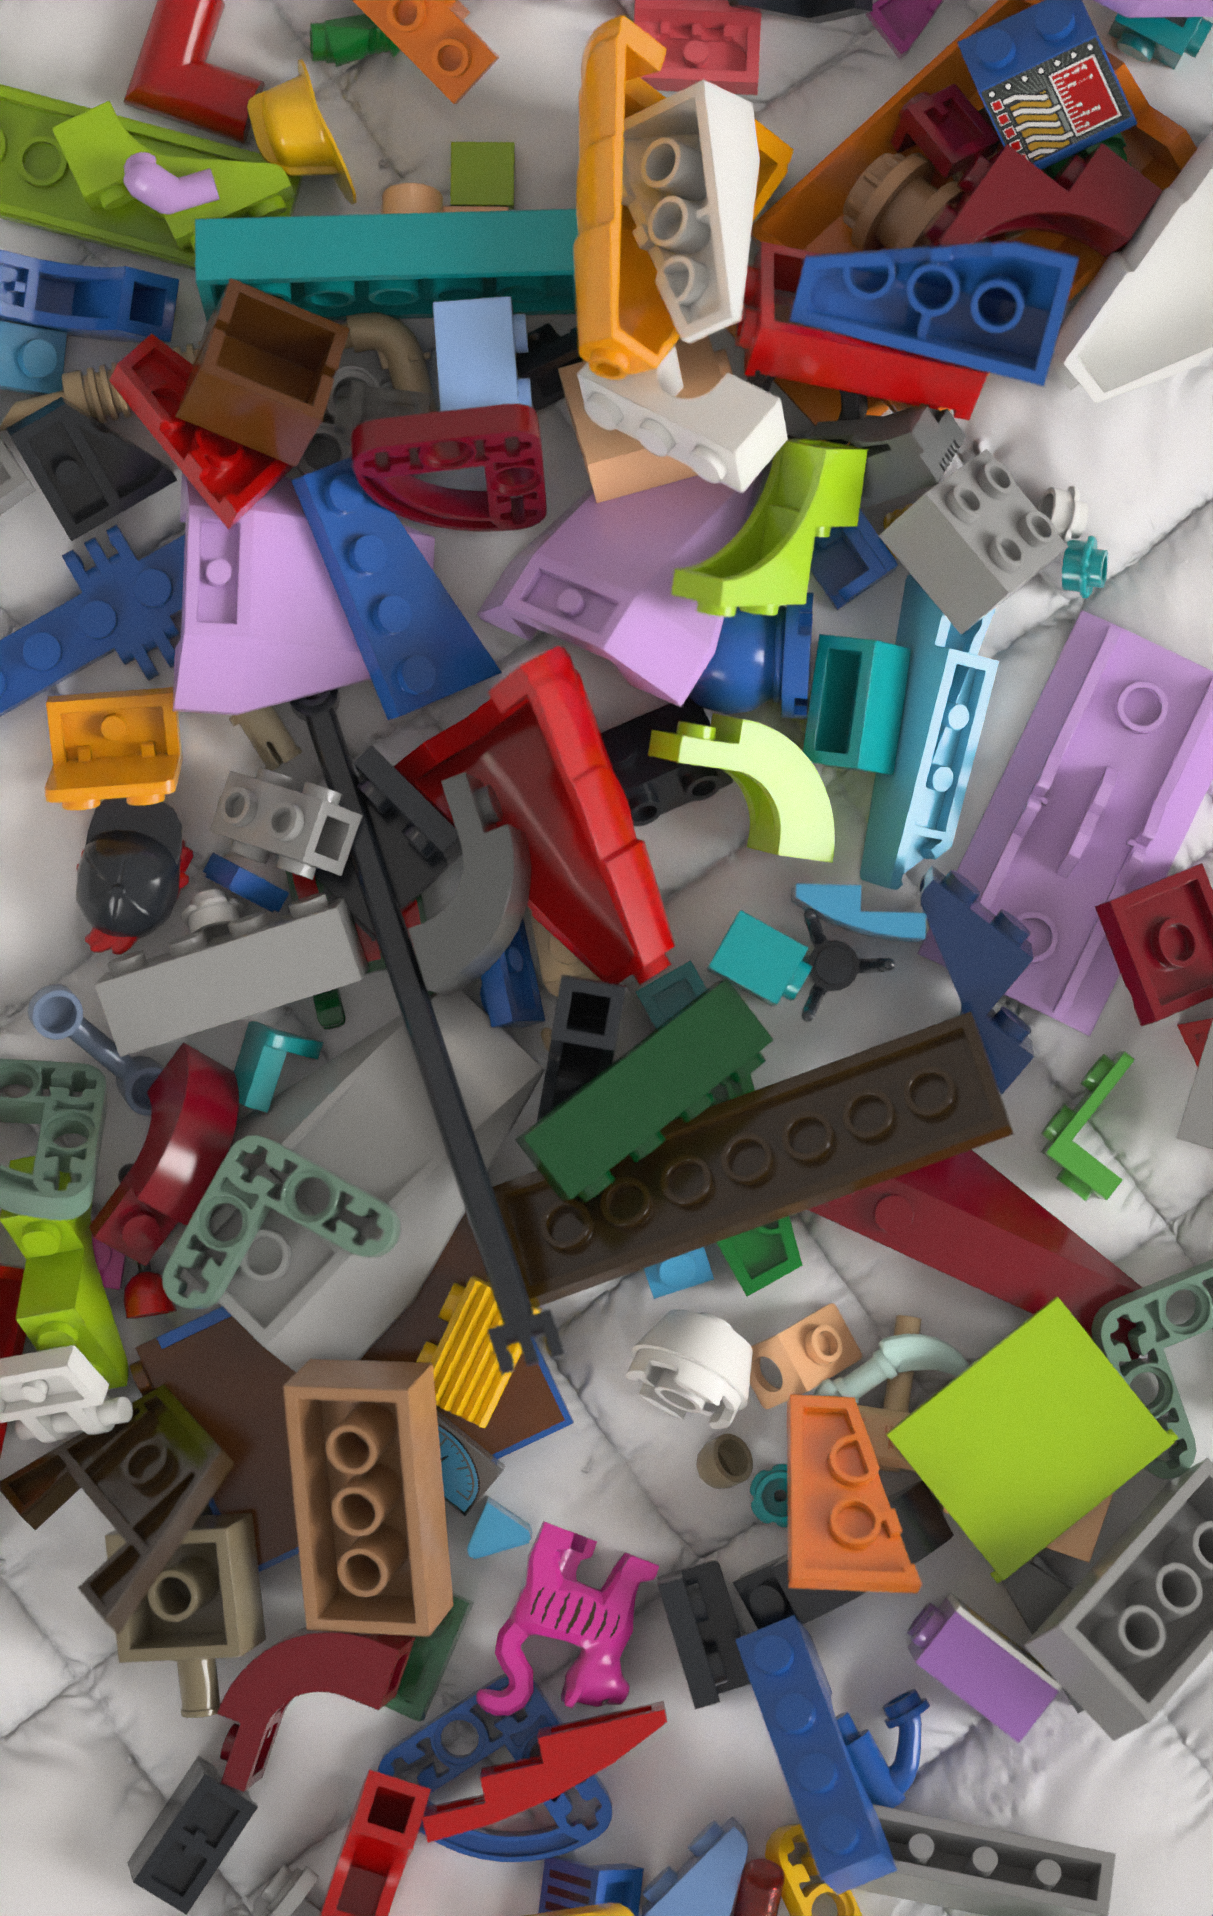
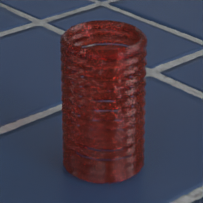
M760 1858L753 1859L744 1866L733 1916H777L785 1880L783 1869L777 1863Z

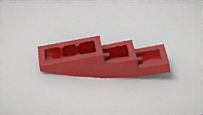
M664 1701L540 1728L538 1730V1742L541 1755L484 1767L481 1769L480 1774L483 1794L425 1808L422 1820L427 1842H433L499 1822L555 1798L605 1769L667 1723Z

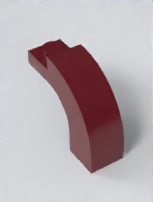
M305 1627L284 1637L253 1659L230 1685L217 1712L218 1715L240 1723V1725L234 1723L231 1726L222 1745L220 1759L226 1761L227 1765L221 1783L245 1792L263 1778L283 1715L288 1705L297 1696L312 1692H328L346 1697L376 1710L384 1707L396 1697L415 1637L393 1634L306 1630Z

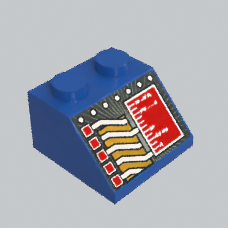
M1043 0L957 42L1003 146L1005 147L1008 144L1040 170L1138 124L1082 0Z

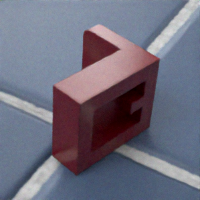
M954 83L932 95L925 91L911 98L899 112L900 122L890 144L898 153L917 144L942 176L947 179L968 168L979 155L985 158L994 155L1001 140Z

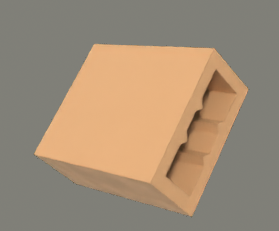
M708 335L692 343L685 342L679 337L673 345L676 348L683 382L682 390L675 397L691 399L703 396L714 389L727 373L733 375L725 348L713 351ZM583 361L558 368L567 409L596 503L697 476L694 470L686 464L668 455L665 457L654 455L638 440L617 429H603L590 419L584 409V401L577 373L587 362Z

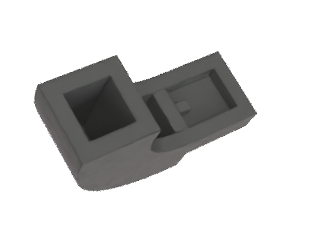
M465 772L441 781L462 847L463 870L459 886L451 901L440 913L422 924L408 928L427 990L444 996L456 992L478 979L501 957L521 924L529 899L531 885V859L526 833L509 824L497 828L496 823L503 820V813L494 789L489 784L484 786L483 781Z

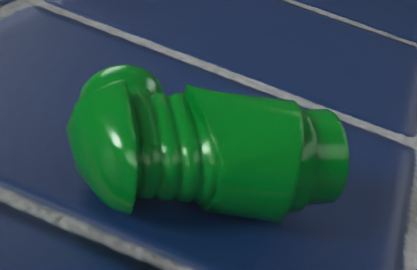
M366 14L325 20L320 23H310L312 62L326 61V64L335 63L336 67L363 59L367 55H374L375 53L381 54L382 52L387 53L390 51L394 58L401 52Z

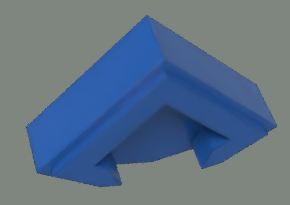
M212 853L203 870L206 878L272 913L274 910L279 913L289 895L287 891L215 853Z

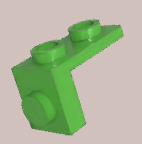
M1125 1051L1118 1052L1113 1059L1103 1054L1080 1083L1088 1089L1073 1110L1064 1104L1041 1133L1049 1140L1041 1150V1153L1062 1168L1056 1179L1085 1202L1092 1193L1100 1199L1108 1200L1123 1181L1076 1144L1073 1139L1135 1059Z

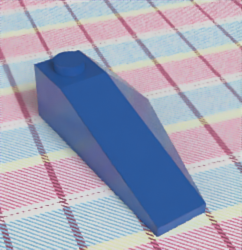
M1017 241L806 255L790 321L1044 386L1079 257Z

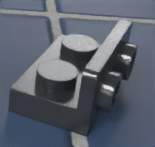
M711 1560L658 1576V1588L695 1710L719 1703L720 1693L751 1684L735 1639L742 1636L719 1562Z

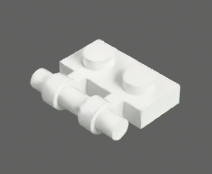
M75 1345L0 1359V1423L16 1421L15 1430L18 1437L22 1440L37 1438L43 1443L63 1440L69 1432L83 1430L89 1435L106 1433L111 1431L115 1424L129 1422L133 1415V1408L130 1400L126 1397L110 1399L106 1395L109 1387L108 1382Z

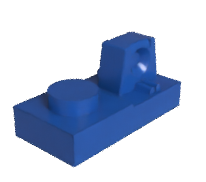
M522 919L510 945L490 969L480 976L482 981L480 998L484 1010L489 1015L491 1028L528 1027L546 1021L524 919Z

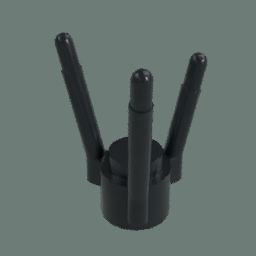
M808 908L804 912V921L810 935V941L815 948L810 953L807 964L812 966L808 975L814 985L809 992L801 1014L802 1019L806 1022L814 1019L827 991H840L850 986L858 973L886 972L895 968V961L891 958L858 959L855 951L847 943L838 940L828 941L824 935L819 917L812 908Z

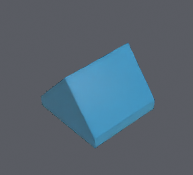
M488 1497L468 1542L467 1551L469 1558L473 1557L474 1560L529 1544L532 1539L530 1524Z

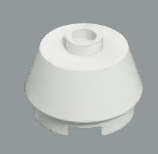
M681 1309L671 1310L630 1351L633 1361L626 1373V1379L634 1381L640 1379L643 1385L639 1395L654 1406L683 1420L687 1412L701 1413L711 1416L708 1423L712 1429H726L730 1427L737 1411L747 1406L752 1348L743 1337L733 1331L730 1324L715 1315L704 1312L695 1313Z

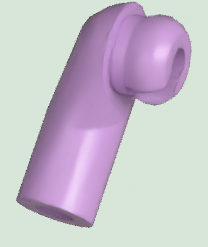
M146 152L131 155L124 164V185L131 196L159 213L173 214L220 200L210 168L177 178L157 165L155 156Z

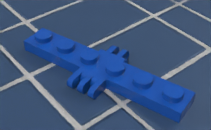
M116 524L106 530L111 545L118 551L113 556L107 558L96 537L84 542L85 547L96 564L92 568L85 570L83 561L73 549L63 554L62 558L82 593L0 640V717L114 651L117 652L124 665L136 660L148 681L160 675L148 654L149 651L156 647L159 648L169 667H174L175 649L170 639L180 634L172 618L182 613L185 534L138 561L125 536Z

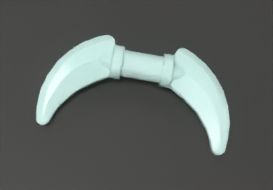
M923 1334L894 1335L882 1339L878 1343L879 1349L872 1353L874 1357L844 1378L840 1376L834 1381L829 1378L822 1381L813 1395L855 1397L856 1403H859L858 1399L887 1378L892 1380L899 1375L898 1373L915 1370H936L958 1376L969 1367V1364L958 1350L936 1337Z

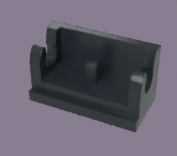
M200 1756L196 1758L127 1862L133 1883L186 1915L258 1808L257 1803L251 1800L248 1790L243 1792L221 1783L222 1777L217 1774L218 1771L213 1764Z

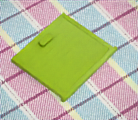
M1057 1296L886 1433L888 1438L993 1567L994 1571L990 1575L997 1584L1012 1575L1172 1446L1178 1439V1436L1171 1428L1167 1432L1162 1428Z

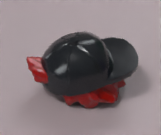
M126 798L104 799L94 811L87 833L85 848L82 850L81 860L76 868V901L86 920L93 927L89 934L85 936V942L90 945V950L94 953H102L112 949L113 954L121 955L131 949L138 939L151 934L166 922L179 898L181 889L189 883V875L185 874L194 856L193 850L185 847L186 842L182 839V824L174 808L163 801L151 805L137 806L127 804Z

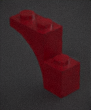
M1103 143L1083 159L1074 154L1064 164L1054 180L1007 144L989 160L982 155H979L957 184L965 192L954 209L945 204L931 220L923 236L931 241L927 247L975 244L985 238L1011 231H1046L1077 240L1106 258L1130 240L1163 190Z

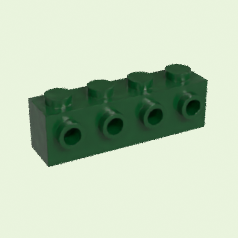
M727 978L715 982L615 1060L610 1066L519 1135L515 1141L561 1201L571 1200L576 1195H579L585 1203L615 1180L609 1169L628 1154L636 1163L662 1144L666 1139L659 1130L680 1115L683 1121L687 1123L708 1108L716 1100L710 1090L726 1077L730 1076L736 1084L760 1067L766 1061L760 1051L774 1041V1039Z

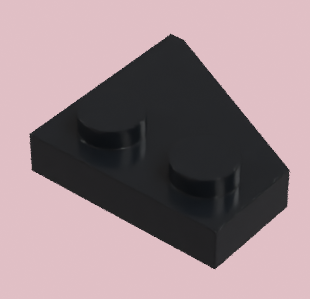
M63 397L56 399L6 428L71 541L177 481L167 464Z

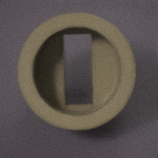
M723 1434L710 1440L697 1454L696 1466L699 1477L708 1486L716 1489H726L736 1486L750 1477L753 1470V1459L748 1446L741 1438L733 1434Z

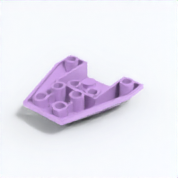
M762 471L743 493L721 482L710 483L698 475L596 503L591 487L509 562L477 612V615L481 620L528 641H531L539 629L606 658L614 663L631 686L681 707L715 654L724 617L699 613L696 611L697 601L671 595L674 569L689 567L710 558L734 538L753 511L763 475Z
M182 472L180 522H186L182 629L181 639L175 647L173 711L239 715L371 680L291 480L293 479L284 476L228 530ZM402 524L434 571L435 537Z

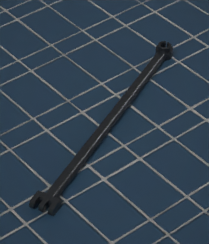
M334 689L323 692L319 698L314 700L300 698L289 701L292 711L307 724L327 788L342 794L338 806L362 815L349 856L503 1325L487 1329L501 1374L504 1375L514 1371V1360L507 1346L518 1342L527 1367L540 1363L532 1338L544 1334L545 1346L552 1359L565 1355L550 1309L536 1314L533 1312L364 796L356 788L359 780L336 713L340 703L339 690Z

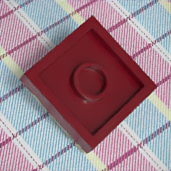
M1202 863L1095 906L1124 984L1132 996L1133 1007L1141 1026L1158 1022L1213 998V889Z

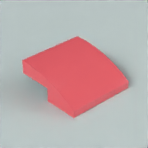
M635 0L634 24L666 48L661 70L640 78L657 91L679 92L701 80H705L733 94L757 95L762 13L731 7L728 0Z

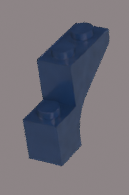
M931 866L920 881L921 906L924 913H926V919L961 1002L960 1015L972 1012L1002 1095L1034 1058L1032 1040L1027 1037L1031 1033L1029 1026L1005 1007H1001L998 1012H995L992 1008L1033 961L1032 944L1026 940L1031 933L1025 925L1009 912L1001 909L995 915L979 903L977 898L981 893L964 876L954 870H950L945 876L934 866Z

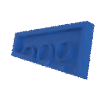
M352 456L291 480L387 720L403 716L502 673L395 513L378 504L364 491L355 475Z

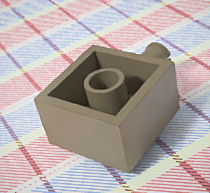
M252 1513L199 1516L120 1634L116 1633L119 1663L169 1660L177 1662L182 1717L201 1718L216 1715L221 1705L216 1658L242 1657L266 1640ZM116 1529L105 1535L107 1560L126 1543Z

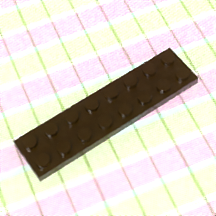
M970 1011L711 1106L687 1123L682 1118L670 1121L659 1130L666 1139L662 1144L636 1163L628 1154L609 1169L615 1180L585 1203L579 1195H576L571 1200L561 1201L538 1170L492 1188L531 1306L539 1307L1013 1135L1014 1131L976 1020Z

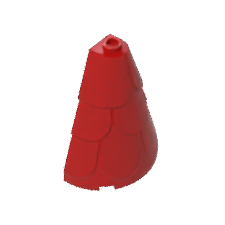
M557 646L519 666L487 692L491 697L488 701L466 718L423 742L393 767L455 829L454 820L441 781L465 772L483 781L484 786L491 785L499 799L503 813V820L496 823L497 828L509 824L526 833L531 859V885L527 906L532 910L533 917L601 981L619 984L633 975L638 984L641 985L672 964L665 953L676 945L645 841L636 837L629 804L622 786L614 774L581 675L575 669L572 658L564 646Z

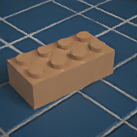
M309 1359L283 1386L306 1630L430 1636L454 1606L433 1363Z

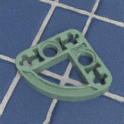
M0 1059V1089L8 1085L19 1084L31 1090L19 1098H8L0 1095V1122L41 1124L33 1175L0 1164V1208L25 1216L49 1220H69L81 1216L89 1209L93 1200L107 1112L105 1076L98 1068L84 1063ZM43 1089H49L50 1096H43ZM82 1092V1097H74V1093ZM72 1133L87 1139L82 1145L73 1148L60 1147L54 1143V1140L59 1136ZM60 1171L70 1173L71 1183L67 1185L64 1191H58Z

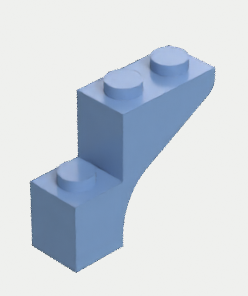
M733 1816L722 1827L715 1821L708 1824L688 1846V1849L694 1855L677 1872L670 1866L666 1867L644 1889L642 1894L648 1901L642 1906V1916H730L748 1854L747 1836L742 1825Z

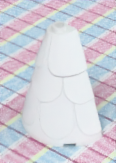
M1213 130L1201 143L1171 186L1162 191L1123 249L1110 254L1061 325L1054 347L1056 354L1052 356L1050 365L1070 391L1078 384H1081L1094 402L1098 403L1199 366L1202 358L1213 355Z

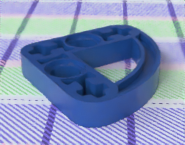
M506 1674L500 1675L480 1689L500 1691L508 1686L509 1678ZM533 1680L534 1692L524 1707L527 1714L519 1719L514 1713L499 1717L494 1721V1726L502 1733L494 1738H490L485 1720L472 1709L473 1706L478 1704L476 1700V1693L480 1690L478 1689L393 1745L383 1755L378 1772L393 1776L396 1771L395 1759L402 1757L407 1764H411L423 1757L427 1750L418 1742L428 1737L430 1738L435 1756L448 1767L443 1772L437 1773L433 1761L419 1771L417 1776L419 1785L431 1789V1794L504 1745L514 1760L529 1758L532 1747L538 1742V1730L562 1724L563 1722L538 1684ZM455 1720H464L471 1723L479 1735L476 1748L466 1755L450 1753L444 1747L441 1740L443 1729ZM594 1774L574 1786L585 1801L591 1800L594 1797L600 1801V1805L595 1809L597 1821L594 1824L588 1826L582 1818L574 1822L568 1819L567 1815L572 1811L573 1804L565 1791L557 1797L543 1802L556 1822L555 1825L530 1831H497L481 1827L439 1839L435 1842L458 1853L489 1861L530 1862L552 1858L578 1849L598 1838L608 1828L612 1819V1801L597 1774ZM428 1800L426 1807L434 1805ZM422 1820L419 1831L426 1836Z

